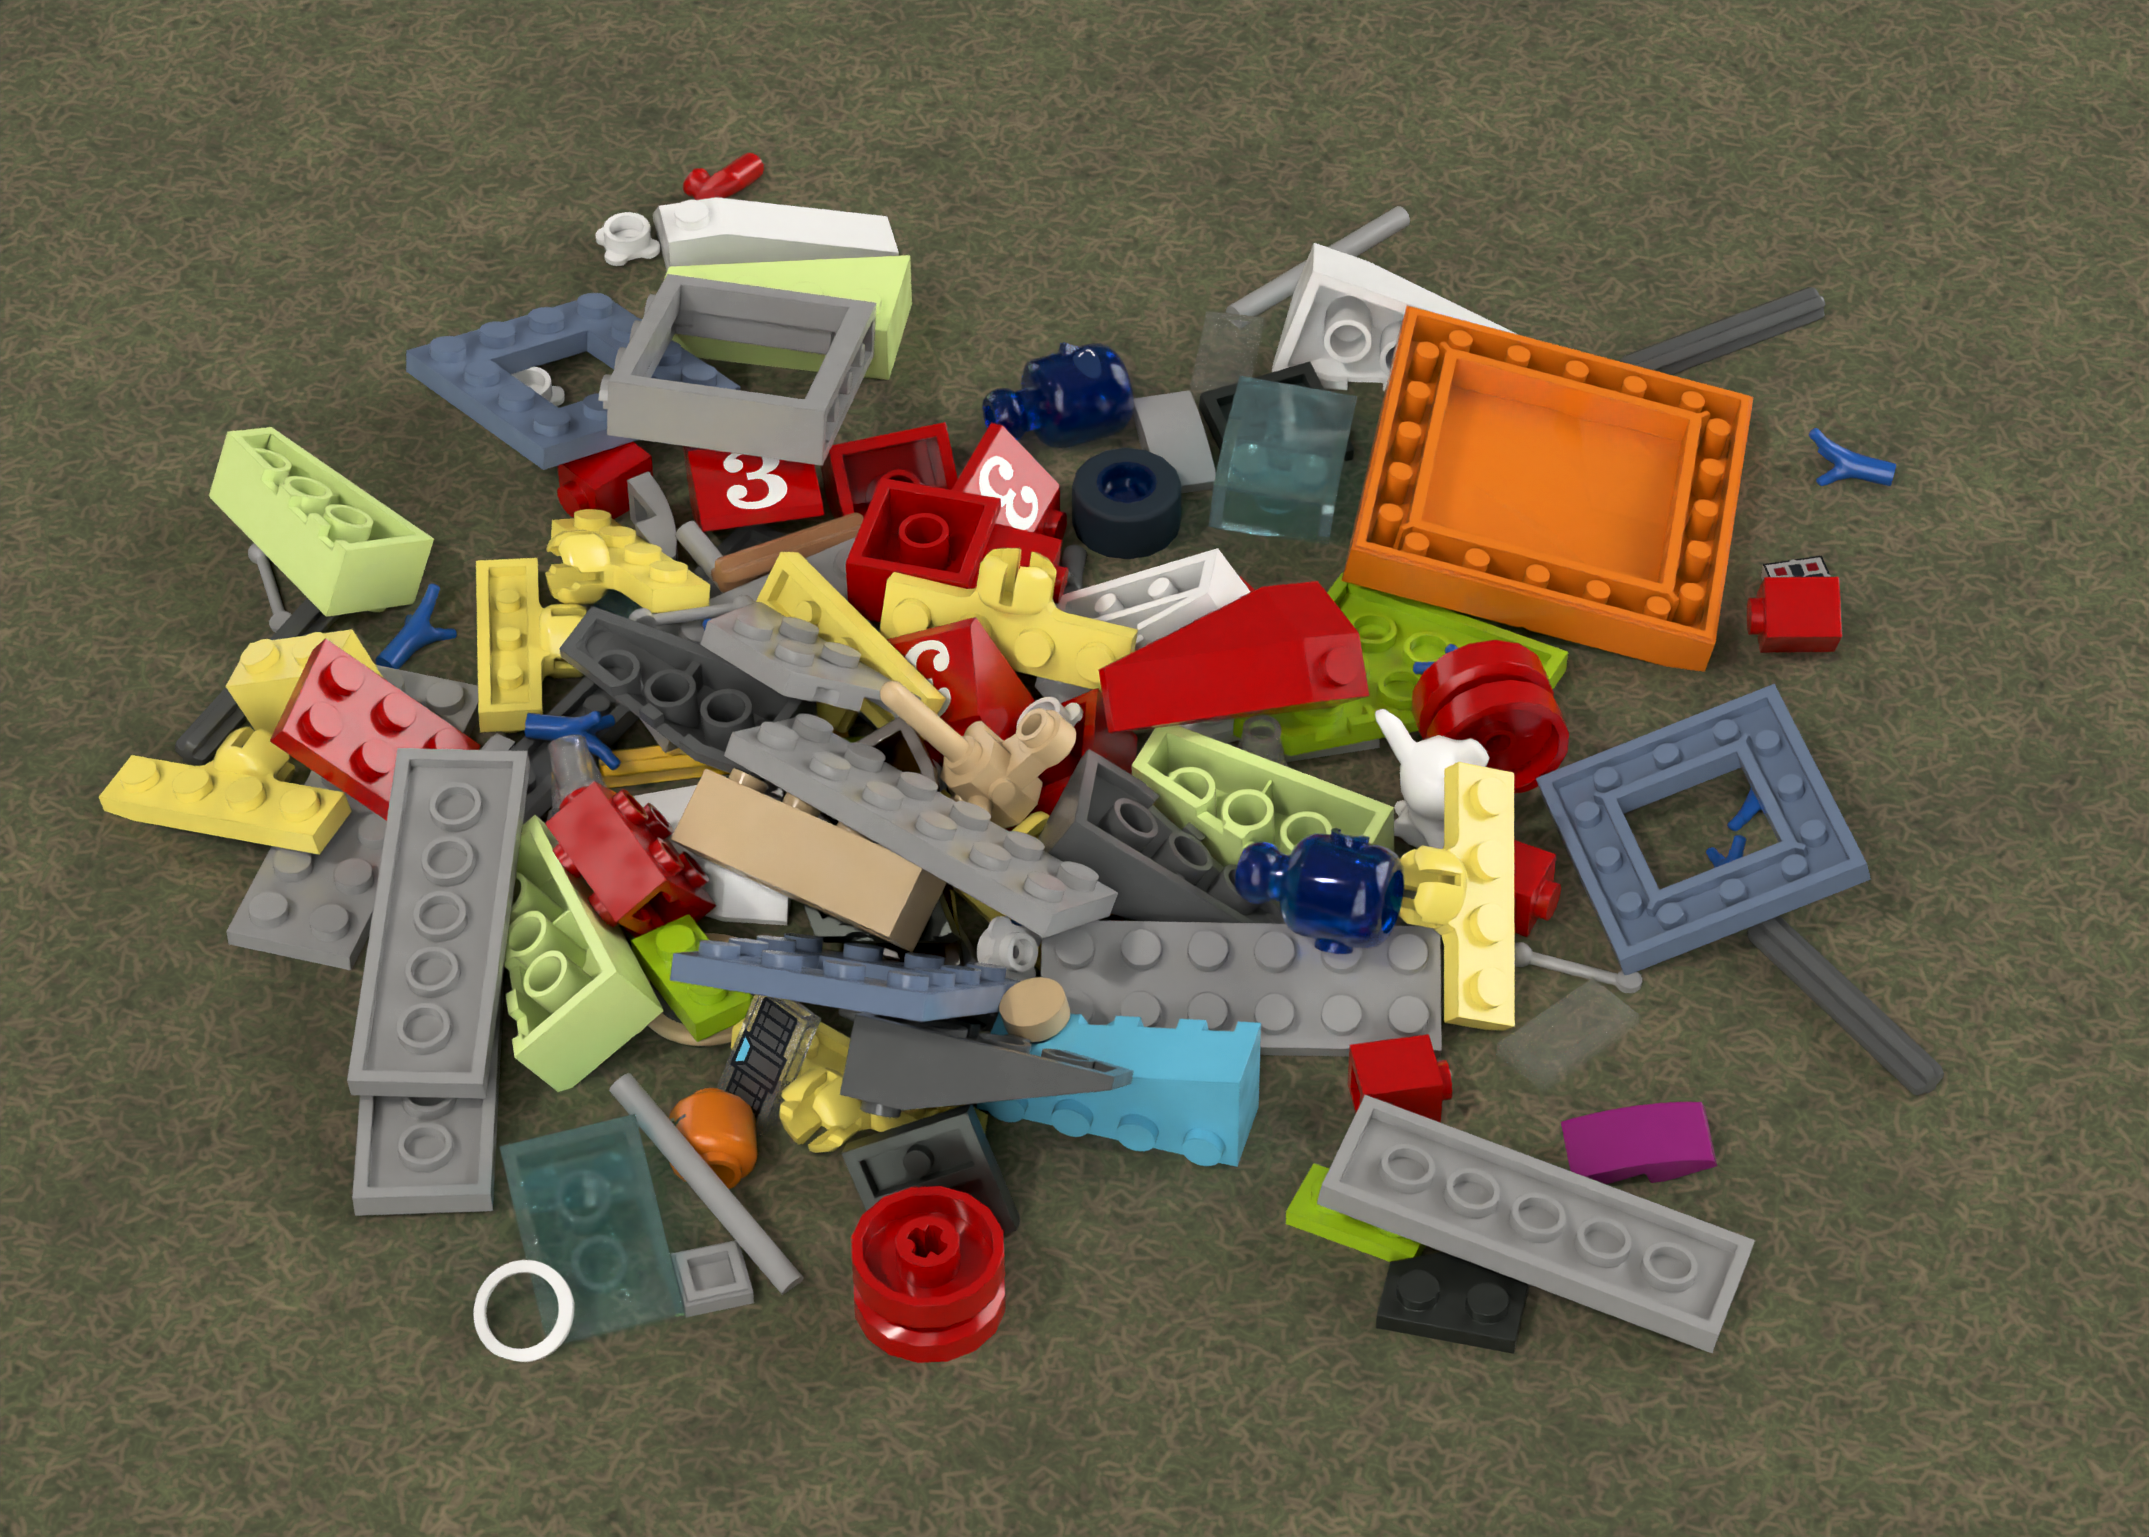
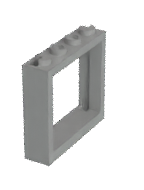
M667 274L657 294H650L648 296L642 321H634L628 346L626 348H619L613 373L611 375L605 374L601 381L599 401H603V409H607V435L823 465L874 356L876 303ZM675 334L826 355L805 399L651 378Z

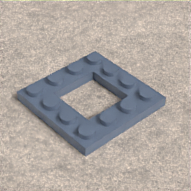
M602 293L583 294L576 301L552 308H536L530 311L528 315L505 322L485 323L478 330L454 337H438L433 339L430 344L406 350L407 373L543 470L639 440L607 435V409H603V401H599V393L591 394L585 397L583 401L558 408L531 387L511 375L533 366L536 367L586 351L614 369L619 348H626L629 344L634 321H642V319L636 317L612 301L609 296ZM672 340L651 377L741 390L739 385L719 373L713 366L706 364Z
M1775 684L1536 778L1541 796L1624 975H1630L1871 880L1867 862ZM1742 768L1779 843L1659 890L1624 813Z
M784 933V938L759 935L756 937V940L745 938H729L728 942L700 940L699 951L673 953L670 975L671 981L920 1022L1000 1012L999 1004L1005 992L1013 985L1021 982L1006 979L1007 968L1000 965L967 962L966 967L944 965L945 957L911 952L905 953L904 962L883 959L884 948L880 946L844 943L843 952L822 949L824 939L822 937L795 933Z

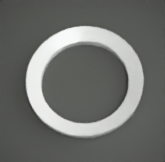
M533 1260L513 1261L496 1269L483 1282L474 1304L475 1328L483 1344L493 1354L518 1362L536 1361L556 1351L568 1336L574 1319L573 1295L565 1279L550 1266ZM519 1273H532L544 1278L554 1289L559 1306L558 1318L551 1333L539 1344L524 1349L510 1348L499 1342L488 1326L486 1315L488 1300L496 1286L504 1279Z

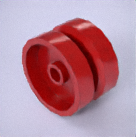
M1490 640L1464 645L1444 654L1428 667L1412 691L1411 711L1423 740L1441 735L1454 740L1471 738L1478 741L1488 753L1489 761L1486 766L1487 768L1514 773V794L1528 792L1538 787L1536 778L1557 770L1568 753L1569 731L1562 712L1554 699V691L1538 655L1520 643Z
M942 1186L909 1187L885 1196L862 1214L851 1236L855 1318L869 1341L891 1356L912 1362H948L976 1351L996 1333L1006 1311L1003 1229L991 1209L968 1193Z

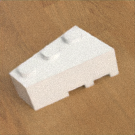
M1217 548L1064 594L1061 597L1060 603L1056 604V607L1066 613L1138 629L1136 651L1192 623L1194 620L1239 599L1241 596L1249 593L1250 590ZM1038 676L1035 687L1043 697H1054L1060 703L1092 690Z

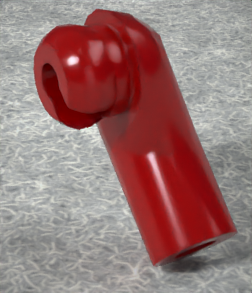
M745 153L712 176L705 169L696 168L685 179L683 191L688 196L693 197L694 200L715 197L727 199L744 190L762 176L764 171L762 160L754 153Z

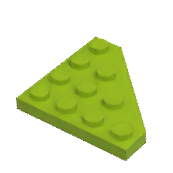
M1341 573L1327 593L1359 632L1369 696L1333 708L1234 719L1233 736L1288 756H1294L1385 738L1375 718V712L1380 709H1386L1399 718L1408 733L1416 732L1419 730L1411 711L1412 691L1422 674L1414 673L1413 665L1415 662H1436L1446 654L1445 648L1449 644H1454L1460 648L1469 643L1490 640L1520 643L1538 655L1552 689H1554L1566 672L1568 651L1442 607L1343 582V573Z

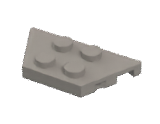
M762 602L751 603L707 622L700 645L783 696L811 702H823L835 707L860 712L863 699L866 698L890 712L895 719L899 717L880 698L882 686L892 680L860 662L861 653L854 648L836 642H827L818 636L819 628L810 622L798 618L785 617Z

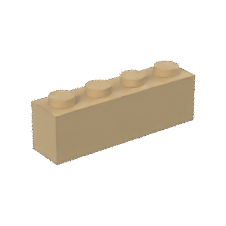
M705 768L671 840L700 858L913 953L947 882L891 850L874 843L873 840L839 821L835 826L819 819L820 810L788 792L781 802L765 795L768 787L766 783L743 771L733 768L729 777L726 778Z

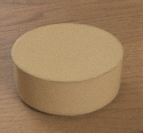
M1036 977L1018 982L1005 992L999 1004L1000 1015L1007 1033L1030 1039V1043L1041 1042L1055 1036L1066 1026L1070 1018V1007L1062 986L1049 978Z

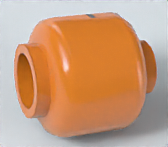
M705 1088L680 1100L670 1111L669 1119L728 1189L735 1187L742 1178L746 1177L754 1169L758 1155L756 1119L751 1106L742 1098L721 1089ZM670 1163L674 1174L683 1181H685L683 1177Z

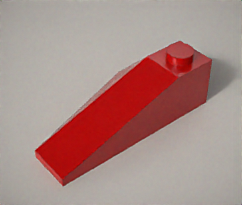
M1318 581L1257 588L1222 608L1194 620L1175 632L1159 638L1098 669L1108 733L1333 708L1369 696L1359 632Z

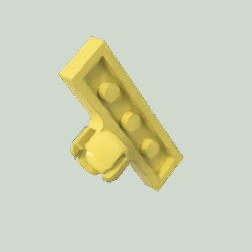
M584 509L576 511L574 518L552 520L551 540L546 550L556 556H561L563 563L551 564L549 571L545 574L551 595L558 599L559 602L579 605L594 604L607 594L608 589H614L623 593L641 607L649 609L652 613L709 606V583L688 570V566L685 563L675 561L664 554L661 547L649 544L637 536L634 529L624 527L611 518L610 513L602 510Z
M998 548L989 552L980 563L977 587L973 589L960 588L893 572L886 583L879 633L885 639H890L976 617L1014 671L1092 690L1099 688L1102 692L1098 669L1134 652L1138 629L1063 612L1055 606L1053 601L1056 569L1047 557L1032 552L1030 566L1020 567L1019 569L1021 549Z
M780 552L756 602L764 603L785 617L798 618L814 624L819 628L818 636L827 642L844 644L861 653L860 662L890 680L900 682L910 692L919 696L921 701L935 714H938L946 698L799 552ZM866 698L863 699L860 711L878 729L895 719L890 712ZM816 702L818 717L828 721L833 726V730L840 733L847 732L853 726L860 713L854 710L835 707L827 703Z
M538 558L476 561L480 733L501 731L516 733L525 730L528 713L543 714L542 682L545 676L553 678L583 676L580 671L561 658L559 648L588 611L586 607L579 604H551L542 608L539 598Z
M243 727L230 733L216 751L214 760L206 765L192 766L131 755L99 796L104 811L133 821L318 855L321 854L352 812L345 792L289 783L295 772L294 765L287 762L290 759L289 754L270 742L272 733L262 728L254 731L251 727Z
M1457 762L1444 769L1443 849L1422 845L1417 849L1408 851L1400 858L1395 867L1391 885L1417 893L1414 899L1393 895L1391 902L1395 913L1407 924L1433 928L1442 937L1444 944V1023L1483 1030H1507L1515 1027L1514 773Z
M770 998V1000L796 1017L798 1021L783 1056L787 1061L781 1076L792 1083L782 1090V1097L785 1101L781 1103L779 1111L784 1129L798 1145L804 1144L823 1126L828 1130L808 1144L809 1151L814 1153L833 1152L858 1131L872 1129L883 1132L963 1106L954 1105L902 1110L901 1116L898 1118L873 1115L860 1110L862 1100L840 1095L851 1038L779 998ZM760 1007L732 1027V1049H737L744 1029L750 1032ZM974 1107L985 1133L988 1115Z

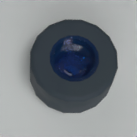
M1119 448L1106 450L1087 459L1076 471L1072 485V524L1077 538L1092 551L1106 557L1120 559L1147 557L1167 548L1178 535L1181 523L1182 485L1176 469L1163 457L1142 449Z

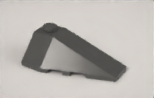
M591 606L559 648L561 658L692 759L731 773L732 769L735 768L761 781H767L724 756L732 732L761 726L763 722H777L794 718L798 714H810L818 717L816 701L811 702L783 696L698 643Z
M1090 749L1081 757L1038 839L1045 846L1043 851L1063 862H1076L1091 868L1098 874V881L1118 892L1110 914L1135 921L1298 924L1299 917L1241 866L1230 864L1224 867L1214 859L1207 848L1201 843L1206 836L1189 822L1181 830L1154 807L1153 804L1160 796L1143 781Z
M863 1012L855 1014L840 1095L862 1100L860 1110L866 1113L898 1118L901 1116L902 1110L1109 1091L1130 1085L1134 1071L1066 1050L1043 1049L1041 1057L1030 1054L1032 1046L1030 1039L1014 1034L979 1033L980 1024L960 1018L920 1022Z

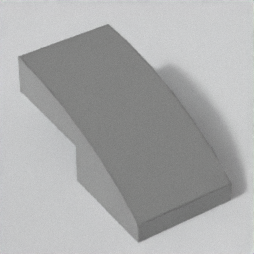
M1191 391L1132 399L1131 406L1142 450H1147L1163 457L1176 469L1182 485L1181 493L1216 488L1218 479L1209 443Z
M649 471L628 479L630 518L635 525L636 535L649 544L661 547L664 554L678 561L674 518L660 486Z

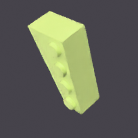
M910 255L671 266L666 273V276L667 274L875 302L874 356L864 376L867 378L889 380L912 305ZM675 334L672 338V341L680 344L682 348L697 358L818 372L826 356L825 354Z
M266 427L227 432L209 497L326 617L362 611L383 612L389 607L410 605L415 602L434 538L274 428Z
M1181 726L1155 728L1132 764V775L1143 781L1160 796L1153 804L1154 807L1181 830L1189 822L1206 836L1201 843L1207 848L1214 859L1224 867L1230 864L1241 866L1299 917L1298 920L1304 924L1346 925L1345 914L1351 902L1374 889V879L1367 875L1356 861V846L1366 844L1378 850L1382 859L1383 872L1394 855V807ZM1336 859H1338L1337 864H1336V867H1335V871H1334V879H1333V893H1334V894L1332 895V893H1331L1332 872H1333V867H1334L1335 861H1336Z
M534 815L522 826L504 967L510 972L512 991L506 993L508 1015L517 1021L518 1036L512 1039L514 1057L553 1089L560 1092L577 1085L632 1037L645 1029L664 1010L619 924L613 928L595 912L588 901V897L594 891L583 876L580 878L574 877L559 862L553 852V848L558 844V841L545 823Z

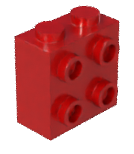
M594 781L589 786L580 787L567 795L559 806V812L545 823L558 841V844L553 848L555 856L574 877H584L594 891L588 897L589 903L602 920L613 928L620 924L633 937L637 938L688 914L697 923L717 906L703 887L709 882V878L703 868L687 852L683 851L679 854L669 841L668 837L674 833V830L667 819L651 803H647L642 807L625 789H621L616 793Z

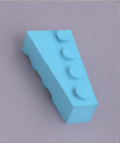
M1000 1012L990 1034H1008ZM1070 1014L1068 1023L1058 1034L1047 1040L1031 1043L1030 1054L1041 1057L1043 1049H1059L1077 1053L1133 1070L1131 1084L1109 1091L977 1103V1109L986 1110L995 1118L1005 1122H1017L1021 1119L1052 1125L1059 1132L1072 1137H1080L1088 1133L1115 1139L1134 1151H1148L1155 1148L1182 1154L1191 1162L1201 1166H1213L1217 1163L1238 1167L1259 1107L1261 1023L1237 1022L1235 1031L1208 1030L1206 1020L1180 1019L1177 1028L1172 1029L1144 1027L1141 1017L1116 1016L1115 1020L1107 1025H1089L1081 1014Z

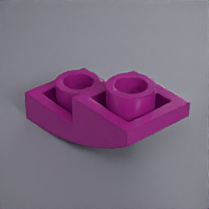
M1667 1102L1636 1105L1561 1121L1570 1171L1603 1184L1613 1183L1644 1173L1651 1183L1665 1182L1717 1166L1706 1110L1702 1102Z

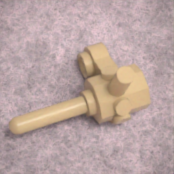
M898 681L886 682L880 690L882 702L944 755L940 778L947 784L948 790L952 795L950 799L956 802H969L982 807L990 813V821L1004 829L1019 825L1038 805L1043 785L1038 776L1048 767L1061 762L1070 753L1076 741L1075 728L1054 710H1044L1042 708L1031 710L1019 722L1016 734L1004 741L982 721L971 724L965 731L964 736L959 735Z

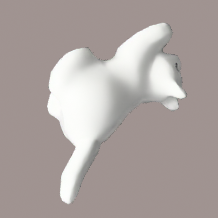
M1386 709L1377 710L1375 712L1376 721L1396 758L1401 763L1400 786L1404 800L1397 801L1394 807L1399 816L1394 821V836L1401 837L1409 845L1416 848L1424 845L1443 849L1444 769L1457 762L1486 767L1489 761L1488 753L1478 741L1471 738L1454 740L1437 735L1416 742L1411 738L1399 718Z

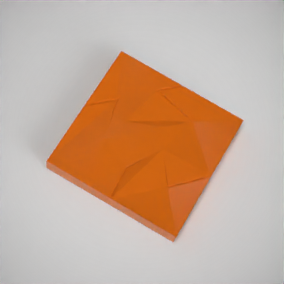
M1407 306L1395 345L1342 581L1510 626L1524 627L1529 631L1654 664L1705 672L1716 642L1754 397Z

